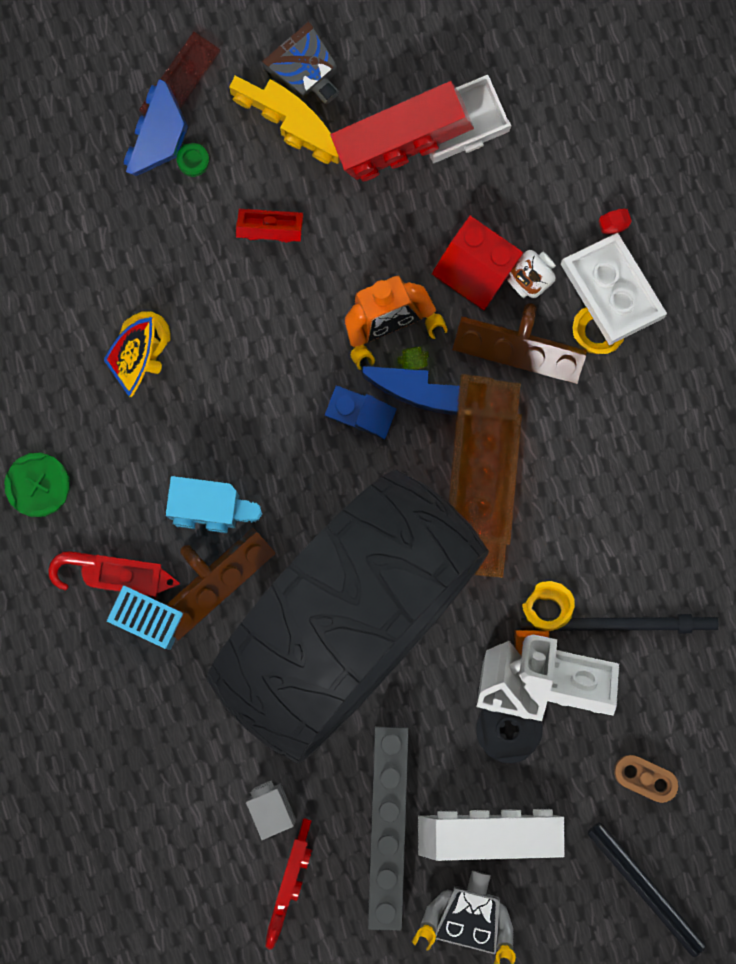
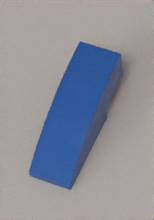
M363 366V377L395 399L432 412L458 415L460 386L428 384V371Z

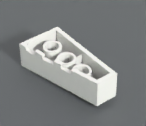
M512 809L501 810V815H489L488 810H471L469 815H457V811H437V815H418V855L436 861L564 857V817L553 815V809H533V815H521V810Z

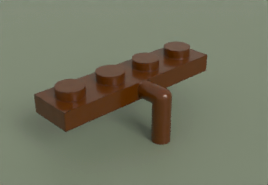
M532 303L524 306L518 331L461 316L452 349L578 384L587 350L532 336L531 332L537 310L536 306Z
M253 527L210 566L200 558L190 545H184L181 548V555L199 576L166 604L184 613L173 636L179 641L276 554Z

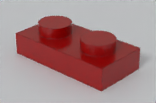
M239 209L236 238L301 242L303 213Z

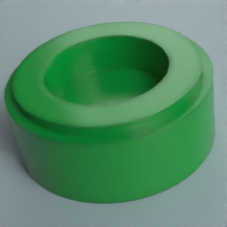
M188 143L178 151L177 164L183 174L196 177L202 175L207 170L209 156L206 149L200 144Z

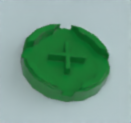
M28 453L18 458L10 467L4 480L5 494L9 503L21 514L33 518L47 517L57 512L66 502L70 492V477L65 467L55 457L44 453Z

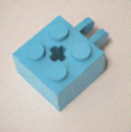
M171 476L166 516L173 520V524L176 527L195 529V524L199 523L206 524L208 531L227 533L228 527L236 528V521L256 523L263 514L260 505L257 503L239 500V494L229 483Z

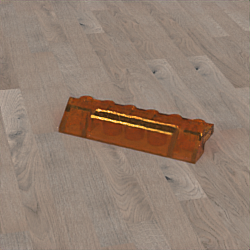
M461 374L449 503L471 524L489 550L487 557L474 575L503 578L506 545H510L522 418V414H518L521 383Z

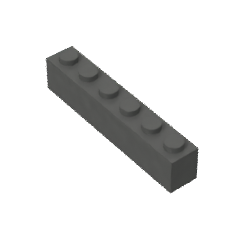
M375 726L368 910L369 930L402 931L408 727Z

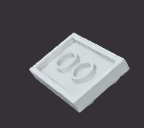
M618 233L562 260V268L609 345L664 319L667 315Z

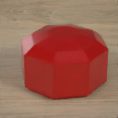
M624 208L602 215L598 222L602 234L610 235L627 229L632 220L628 209Z

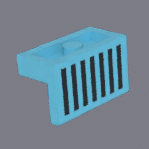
M123 585L107 622L164 649L171 650L176 640L173 635L184 613Z

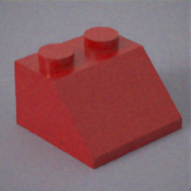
M470 215L449 244L431 275L485 311L524 252Z

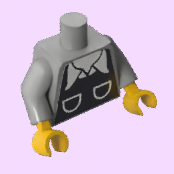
M472 870L467 888L453 885L451 890L442 891L427 906L420 929L413 938V944L416 945L419 937H425L428 940L426 950H430L437 939L491 954L496 953L494 964H500L501 958H507L511 964H514L516 955L513 951V925L507 907L500 903L499 897L486 894L491 875Z

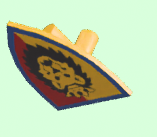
M154 317L140 319L129 325L118 336L104 358L105 363L129 397L134 395L145 372L158 374L162 369L160 361L150 359L160 343L154 337Z

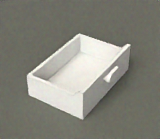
M488 75L456 88L462 97L474 129L438 144L439 149L429 154L433 163L462 151L466 153L484 146V142L510 132L511 123L505 115Z

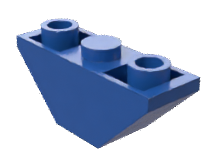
M158 80L157 86L152 85L146 98V104H149L148 111L145 117L140 116L135 129V134L139 135L135 147H129L124 159V165H127L126 172L134 176H138L176 158L188 129V125L169 84L162 80Z

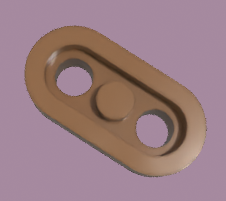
M625 755L614 766V776L620 785L647 798L664 803L672 800L677 794L678 781L675 775L640 757ZM628 765H633L636 769V774L631 778L626 777L624 773ZM658 779H663L666 783L663 791H657L654 787Z

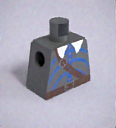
M309 21L262 61L264 71L302 101H305L315 92L324 104L327 105L339 94V90L330 82V79L337 73V66Z

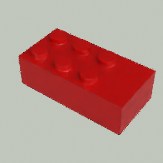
M449 81L330 134L344 171L355 180L361 179L364 182L377 177L380 174L379 170L388 166L394 169L409 162L408 158L420 153L421 156L435 152L439 149L438 144L473 130L474 126L459 91Z

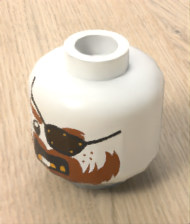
M527 250L513 267L507 280L523 298L527 295L531 298H537L555 282V274L552 269L556 265L544 251L538 255L533 250Z

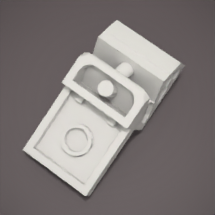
M532 634L526 637L523 641L522 655L518 653L510 641L486 650L476 707L520 716L525 719L542 721L547 701L562 706H571L590 710L594 713L614 716L617 706L619 664L556 650L557 639Z

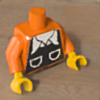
M394 276L385 281H377L373 286L363 289L356 294L355 305L347 313L345 325L350 344L355 347L351 351L350 357L358 369L361 370L360 361L364 357H367L371 366L375 363L373 355L364 346L365 343L418 322L425 317V326L432 339H436L432 330L437 326L443 327L445 333H447L448 329L445 321L440 314H435L436 308L426 289L419 284L404 283L400 276Z

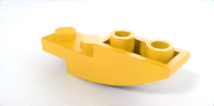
M235 75L229 86L230 93L234 96L233 101L247 109H250L252 105L262 110L261 115L271 122L279 123L280 120L283 121L280 127L281 135L285 137L284 141L288 145L296 149H301L303 146L313 151L312 156L325 164H329L330 161L336 164L340 162L330 136L331 133L313 110L300 98L271 79L263 90Z

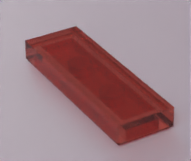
M195 32L189 37L160 79L169 84L180 109L221 52L218 47ZM146 100L139 109L145 116L149 108Z

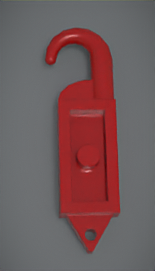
M73 551L62 552L56 555L50 562L48 569L52 584L63 590L69 588L68 584L63 583L58 577V570L64 564L82 566L83 580L86 585L92 588L120 592L124 585L146 596L157 597L158 593L180 585V582L162 569L161 564ZM172 579L173 584L168 585V580Z
M303 819L299 835L295 837L267 931L265 947L269 950L273 949L277 943L290 900H298L303 882L298 881L297 876L300 867L307 869L312 853L311 849L306 848L308 843L306 838L312 821L309 819Z

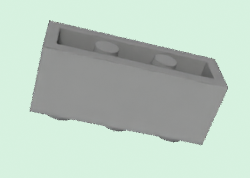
M271 780L253 788L250 792L252 796L246 801V804L261 840L294 826L296 818L281 783L274 786Z

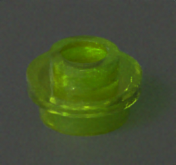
M421 346L402 350L403 356L397 358L398 364H402V369L415 370L428 366L427 358L430 356L429 351H422Z

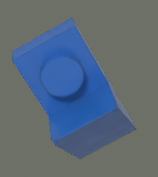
M336 385L324 416L385 439L397 409L371 395L366 394V396Z

